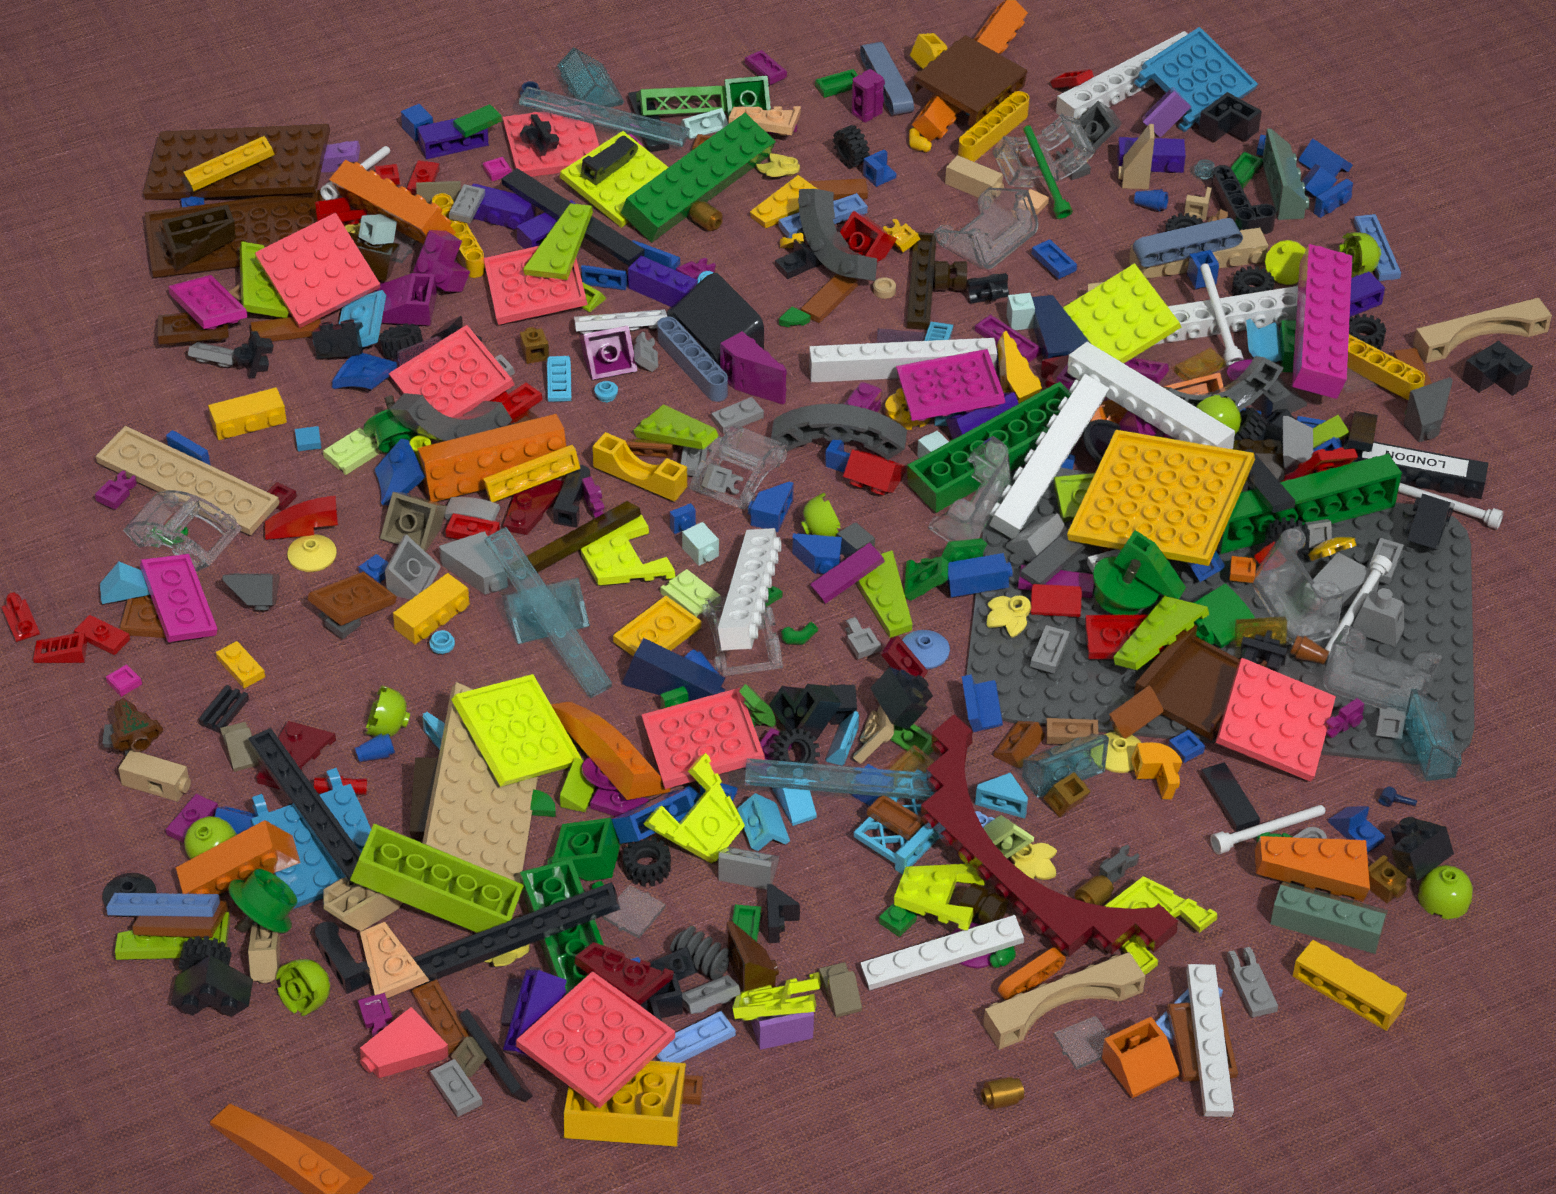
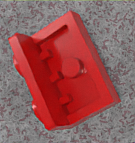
M348 197L315 202L317 222L336 213L343 225L344 221L346 225L359 224V219L367 215V209L350 210Z

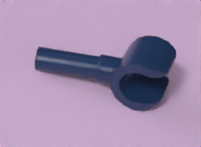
M1391 786L1384 788L1378 799V802L1386 807L1391 806L1393 801L1412 806L1417 804V800L1397 794L1395 788Z

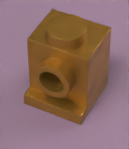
M529 327L524 332H520V343L526 363L547 361L549 357V344L543 329ZM541 348L542 352L531 353V350Z
M1073 772L1054 784L1043 798L1060 818L1066 812L1082 803L1091 791L1077 774Z
M1383 855L1368 867L1370 891L1385 903H1389L1395 897L1399 898L1404 894L1407 889V876L1387 861L1388 857Z

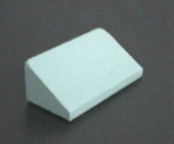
M720 108L685 118L680 125L689 140L695 139L698 134L709 135L720 131L728 125V121L723 109Z

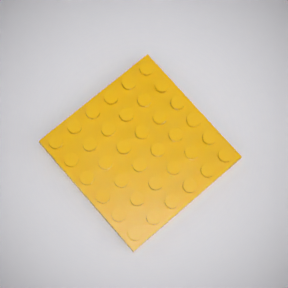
M1115 430L1068 530V540L1122 550L1134 530L1155 542L1167 559L1209 566L1255 461L1254 453Z

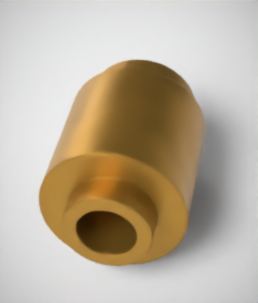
M697 201L690 209V216L693 221L708 231L718 229L723 222L722 213L706 202Z
M1103 875L1094 876L1075 891V899L1090 904L1102 905L1111 897V893L1114 890L1113 884Z
M1013 1077L985 1082L984 1088L980 1092L983 1104L988 1105L991 1110L1016 1105L1020 1100L1024 1099L1022 1082L1019 1078L1013 1079Z

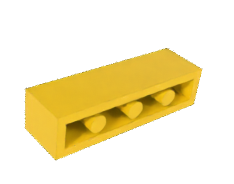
M1315 940L1309 943L1295 961L1294 978L1385 1031L1389 1029L1404 1009L1407 993Z

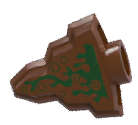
M125 698L115 702L114 716L116 721L112 724L114 733L110 735L113 748L120 751L132 749L135 752L146 750L151 745V741L157 739L163 732L162 726L158 720H152L147 713L138 712L136 706Z

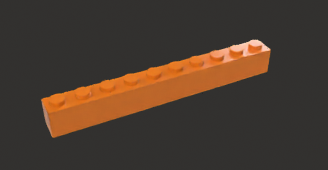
M1004 0L996 7L974 40L1001 54L1008 47L1007 42L1009 43L1017 35L1015 30H1019L1024 25L1025 21L1023 19L1028 12L1016 0ZM933 94L911 125L931 142L936 137L940 139L947 133L948 129L946 127H949L957 119L955 114H959L962 109Z

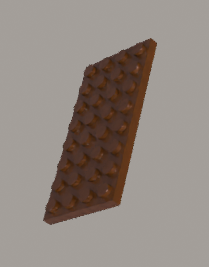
M329 124L160 131L143 195L145 200L316 193L330 134ZM265 136L275 155L193 191L184 175L185 171Z
M317 190L316 193L282 194L144 212L153 278L240 266L241 242L260 244L267 247L316 223L315 202L323 201L324 198L320 190ZM228 205L235 223L236 239L176 271L164 240L162 220Z

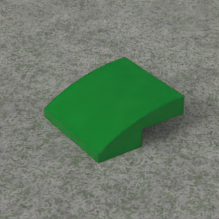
M1226 583L1194 602L1195 604L1208 607L1209 615L1205 619L1213 631L1214 643L1220 648H1223L1258 625L1250 609Z

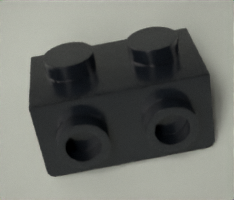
M349 319L335 325L332 322L320 323L319 327L312 331L317 359L362 354L363 348L359 329L363 327L362 322H354L353 319Z

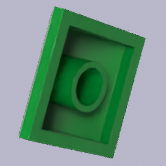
M768 76L724 80L728 121L733 107H761L763 110H771Z

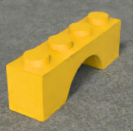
M606 432L592 446L593 467L674 502L687 488V466L668 458L659 465L648 464L632 453L625 440Z

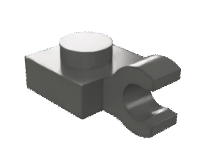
M323 611L318 614L319 618L325 621V627L342 639L361 626L360 618L340 625Z
M1123 846L1117 855L1111 859L1107 858L1101 863L1099 875L1107 877L1112 884L1124 876L1125 870L1138 864L1139 854L1136 853L1132 857L1126 856L1129 854L1130 846Z

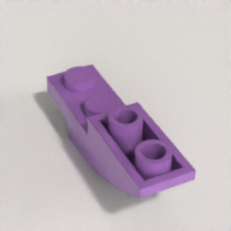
M346 141L327 145L321 172H335L344 160L357 162L360 153L359 142Z

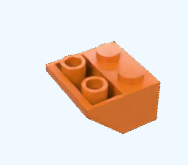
M1152 1017L1104 1039L1102 1059L1132 1098L1179 1076V1070L1167 1036Z

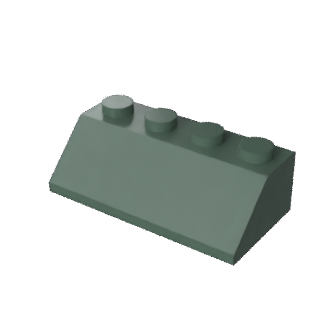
M1267 129L1262 159L1272 201L1277 211V219H1304L1305 210L1309 209V198L1305 196V184L1300 180L1301 171L1296 166V154L1292 152L1291 146L1272 129Z
M1283 881L1275 900L1270 924L1375 954L1388 910Z

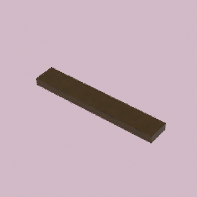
M917 232L920 240L913 246L907 329L928 330L931 317L937 233Z
M625 501L507 566L509 574L520 581H524L642 515L640 507Z

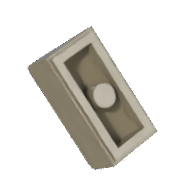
M461 181L416 183L417 194L423 197L429 204L432 203V198L440 193L450 195L455 202L461 191Z

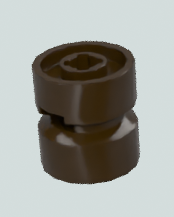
M935 261L934 290H948L949 287H952L955 291H966L967 261H954L952 265L948 261ZM950 273L955 274V277L950 278Z
M972 883L964 893L959 906L973 908L972 920L979 919V924L984 925L1003 919L1008 907V899L996 893L989 895L988 889Z

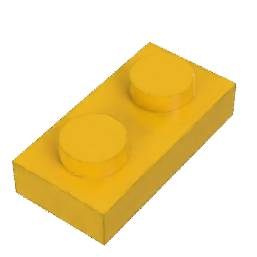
M238 641L216 652L217 660L244 689L265 678L263 668Z

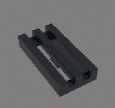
M226 685L201 715L199 724L221 733L220 728L228 726L249 700L248 693L243 692L241 694L239 689L235 688L232 690L231 686ZM235 699H237V701L228 711L229 706L233 703ZM224 716L221 719V721L216 725V722L220 719V717Z

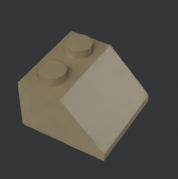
M393 492L380 539L399 544L403 536L407 534L426 552L441 529L447 506L407 493Z

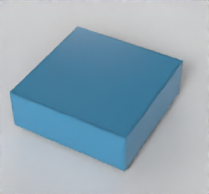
M318 426L295 429L298 451L321 449Z

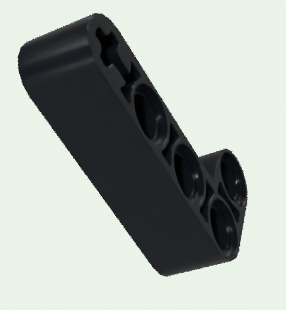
M1226 165L1216 166L1213 170L1211 190L1221 209L1228 212L1227 218H1232L1239 230L1261 228L1263 234L1271 233L1274 229L1276 208L1270 204L1251 206L1233 170Z

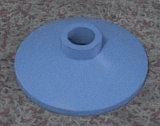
M917 630L909 633L902 639L926 669L942 665L949 657V643L937 632Z

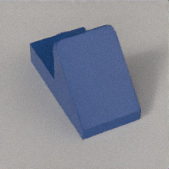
M1368 806L1346 807L1329 819L1328 823L1346 839L1366 840L1367 853L1384 843L1385 835L1367 820Z

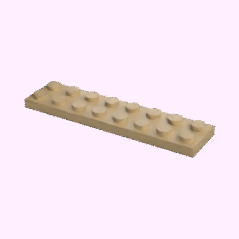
M124 426L96 455L97 463L118 473L125 471L126 476L129 478L134 475L137 482L249 535H252L279 505L278 497L127 426Z

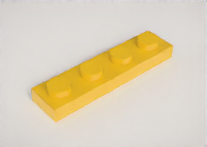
M263 136L185 171L184 175L193 191H196L275 154L271 145Z
M573 445L483 478L489 500L495 502L580 469L576 449Z

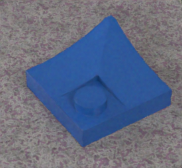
M366 353L352 355L336 374L332 381V388L355 386L373 389L389 377V373L397 368V362Z
M400 439L374 469L381 488V504L386 506L390 504L393 492L408 493L425 478L416 455L406 439Z

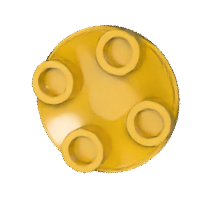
M1336 537L1326 540L1312 549L1308 556L1313 561L1356 546L1355 538Z

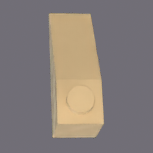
M1149 124L1123 157V165L1118 166V179H1122V188L1149 189L1155 139L1154 124Z
M257 922L252 924L248 949L250 976L253 981L268 983L276 980V975L280 968V933L271 931Z

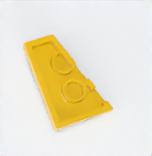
M797 175L751 210L750 216L764 228L779 223V219L799 212V189L817 188Z

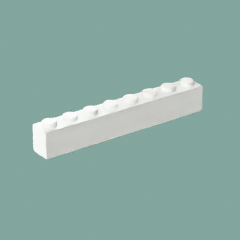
M994 338L810 346L811 383L898 379L896 369L898 365L988 349L996 371L997 350Z
M1089 342L1084 343L1069 354L1068 374L1078 380H1081L1084 374L1107 386L1109 390L1106 397L1176 440L1233 449L1235 436L1233 429Z
M1084 374L1080 381L1075 380L1069 390L1072 393L1070 398L1064 397L1058 407L1061 412L1058 416L1053 414L1047 424V427L1050 429L1047 433L1042 431L1035 443L1038 445L1035 451L1031 449L1024 460L1027 463L1025 468L1019 467L1015 473L1013 480L1016 482L1013 486L1008 484L1001 496L1004 498L1001 504L997 502L990 513L993 516L990 523L991 527L1011 539L1019 534L1103 402L1109 390L1107 386Z

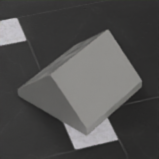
M1283 416L1284 471L1285 475L1294 472L1300 463L1312 457L1313 428L1289 416Z
M1058 513L1040 517L1008 542L1006 548L1030 563L1067 531V528Z
M406 534L403 536L385 569L387 589L397 597L411 600L433 583L441 566Z
M727 847L719 852V881L767 890V884L773 883L779 856Z

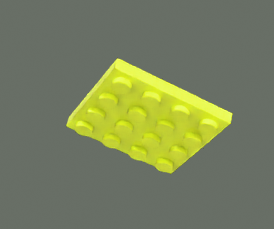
M622 131L560 171V178L622 228L629 223L621 214L626 198L669 167ZM626 136L638 145L637 153L628 163L596 186L581 175L582 160L588 155L594 157L614 144L619 137ZM591 171L590 174L594 176L595 172Z
M1135 263L1063 307L1092 345L1123 364L1182 328L1180 322Z
M533 674L458 693L451 699L500 787L571 767L575 757L582 760Z

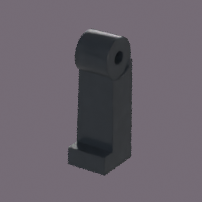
M626 136L619 137L614 144L594 157L589 155L582 160L581 175L596 186L628 163L637 153L638 145ZM591 171L595 172L594 176L590 174Z
M580 465V469L568 473L553 507L554 524L578 527L580 522L579 504L583 496L582 479L590 477V469L587 466Z
M327 921L319 924L315 929L317 947L346 994L370 984L371 977L368 965L365 961L359 964L355 962L340 939L338 926L333 922Z

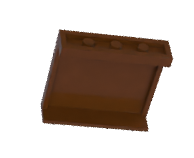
M964 35L960 40H956L949 49L944 50L934 61H930L922 71H918L913 78V93L918 92L924 87L969 113L968 125L974 126L1012 93L1020 91L1025 86L1027 69Z
M1194 625L1188 631H1181L1176 636V640L1165 648L1137 680L1134 696L1150 685L1163 707L1162 715L1212 741L1219 732L1240 659L1196 637L1197 626ZM1263 661L1260 665L1266 667L1267 662Z

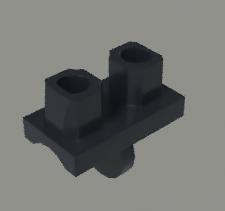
M531 114L530 126L523 127L520 138L524 143H532L538 154L545 156L548 149L557 148L559 137L557 134H550L551 125L549 121H541L537 114Z
M1006 273L967 280L968 301L970 304L986 300L994 302L997 298L1009 295L1008 275Z
M251 331L248 344H242V347L235 348L233 358L238 361L237 364L239 366H244L248 369V378H256L257 372L268 371L269 360L267 356L261 355L271 354L274 345L271 338H260L258 331Z
M1267 630L1265 636L1256 634L1255 639L1243 637L1241 642L1242 658L1254 663L1257 658L1264 659L1267 662L1266 668L1276 672L1280 669L1281 664L1285 665L1287 648L1280 647V640L1272 638L1273 631Z
M688 947L650 962V967L663 971L666 968L674 971L678 981L698 973Z

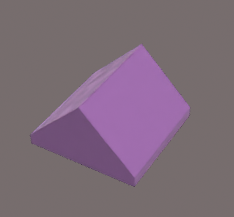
M1172 87L1142 117V120L1147 126L1154 124V132L1161 138L1191 108V105Z
M813 1012L761 1016L750 1020L760 1050L813 1038Z

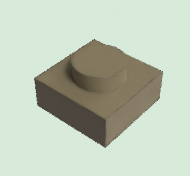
M469 1036L463 1040L451 1055L452 1059L457 1061L468 1077H472L487 1058L475 1038Z

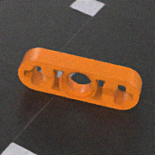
M1056 948L1049 949L1007 977L999 986L998 993L1005 1000H1009L1019 993L1029 992L1057 973L1065 964L1066 957Z

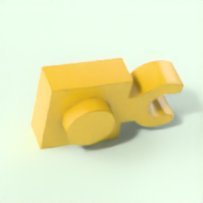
M897 219L892 220L895 225L894 227H883V229L897 238L894 245L902 252H905L920 240L917 232L906 223L901 226Z

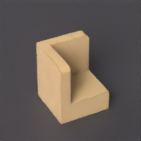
M1207 187L1205 197L1187 195L1184 216L1186 213H1190V217L1194 214L1197 215L1196 219L1201 218L1206 221L1212 188Z

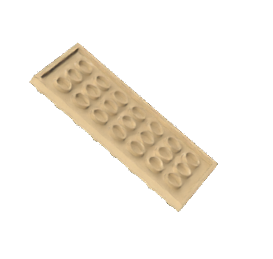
M456 682L451 689L422 843L521 883L520 872L523 871L532 810H530L533 789L536 790L538 776L500 787L451 700L456 694L473 689Z

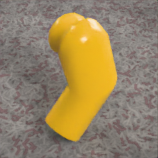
M916 128L909 130L910 147L917 151L929 152L932 147L931 142L927 141V138L921 137L920 132Z

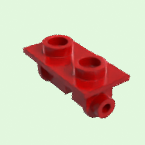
M14 592L9 593L6 598L7 605L1 608L15 641L18 642L39 635L40 631L26 599L21 600L20 595Z

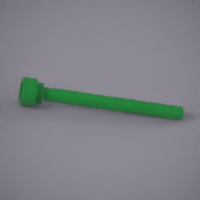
M1027 125L1023 128V131L1055 202L1053 208L1057 219L1066 218L1072 214L1073 210L1070 203L1062 198L1032 127Z

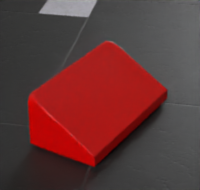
M1033 584L1031 591V614L1081 617L1082 588L1080 586Z

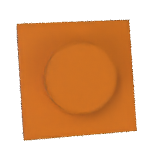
M1232 556L1229 580L1254 583L1256 558Z

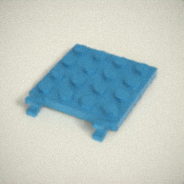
M1200 27L1144 62L1141 67L1143 70L1138 74L1140 77L1134 81L1141 88L1152 78L1166 93L1172 87L1180 93L1191 105V108L1183 117L1184 121L1178 126L1183 132L1187 131L1195 122L1199 125L1201 112L1228 92L1242 99L1258 86V83Z
M337 768L326 771L328 776L327 783L331 791L320 794V797L362 853L371 827L351 784L342 785ZM262 794L252 797L254 803L252 806L257 816L251 819L252 826L266 820L293 835L300 863L273 873L283 880L295 893L298 903L293 909L323 899V889L343 878L292 805L268 812Z

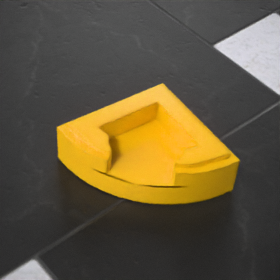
M792 234V238L782 237L779 241L780 248H794V239L804 242L803 234Z

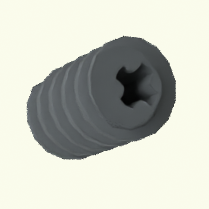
M692 925L674 938L670 951L673 953L688 947L697 970H702L712 980L721 978L729 965L728 957L730 950L728 948L721 950V944L719 942L713 944V939L710 936L704 939V932L699 931L696 933V927Z

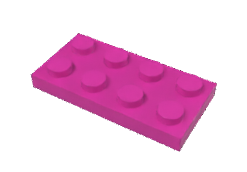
M212 275L168 286L169 294L203 329H214L218 325L236 323L240 319L247 318L246 308Z
M182 554L141 560L140 568L167 641L174 642L216 636L218 629L190 555Z

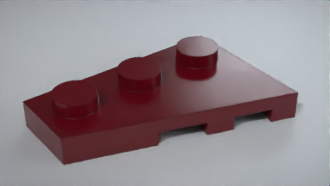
M552 479L516 493L503 524L504 531L528 535L543 518L544 512L556 503L565 481Z
M288 721L279 736V740L302 770V767L311 759L315 760L321 754L320 751L327 744L331 745L336 741V735L329 731ZM262 766L256 777L257 784L281 790L266 768Z
M595 942L575 956V964L588 974L592 971L639 1005L670 982L674 975L672 970L666 968L663 971L650 967V962L642 959L640 962L625 958L624 953Z

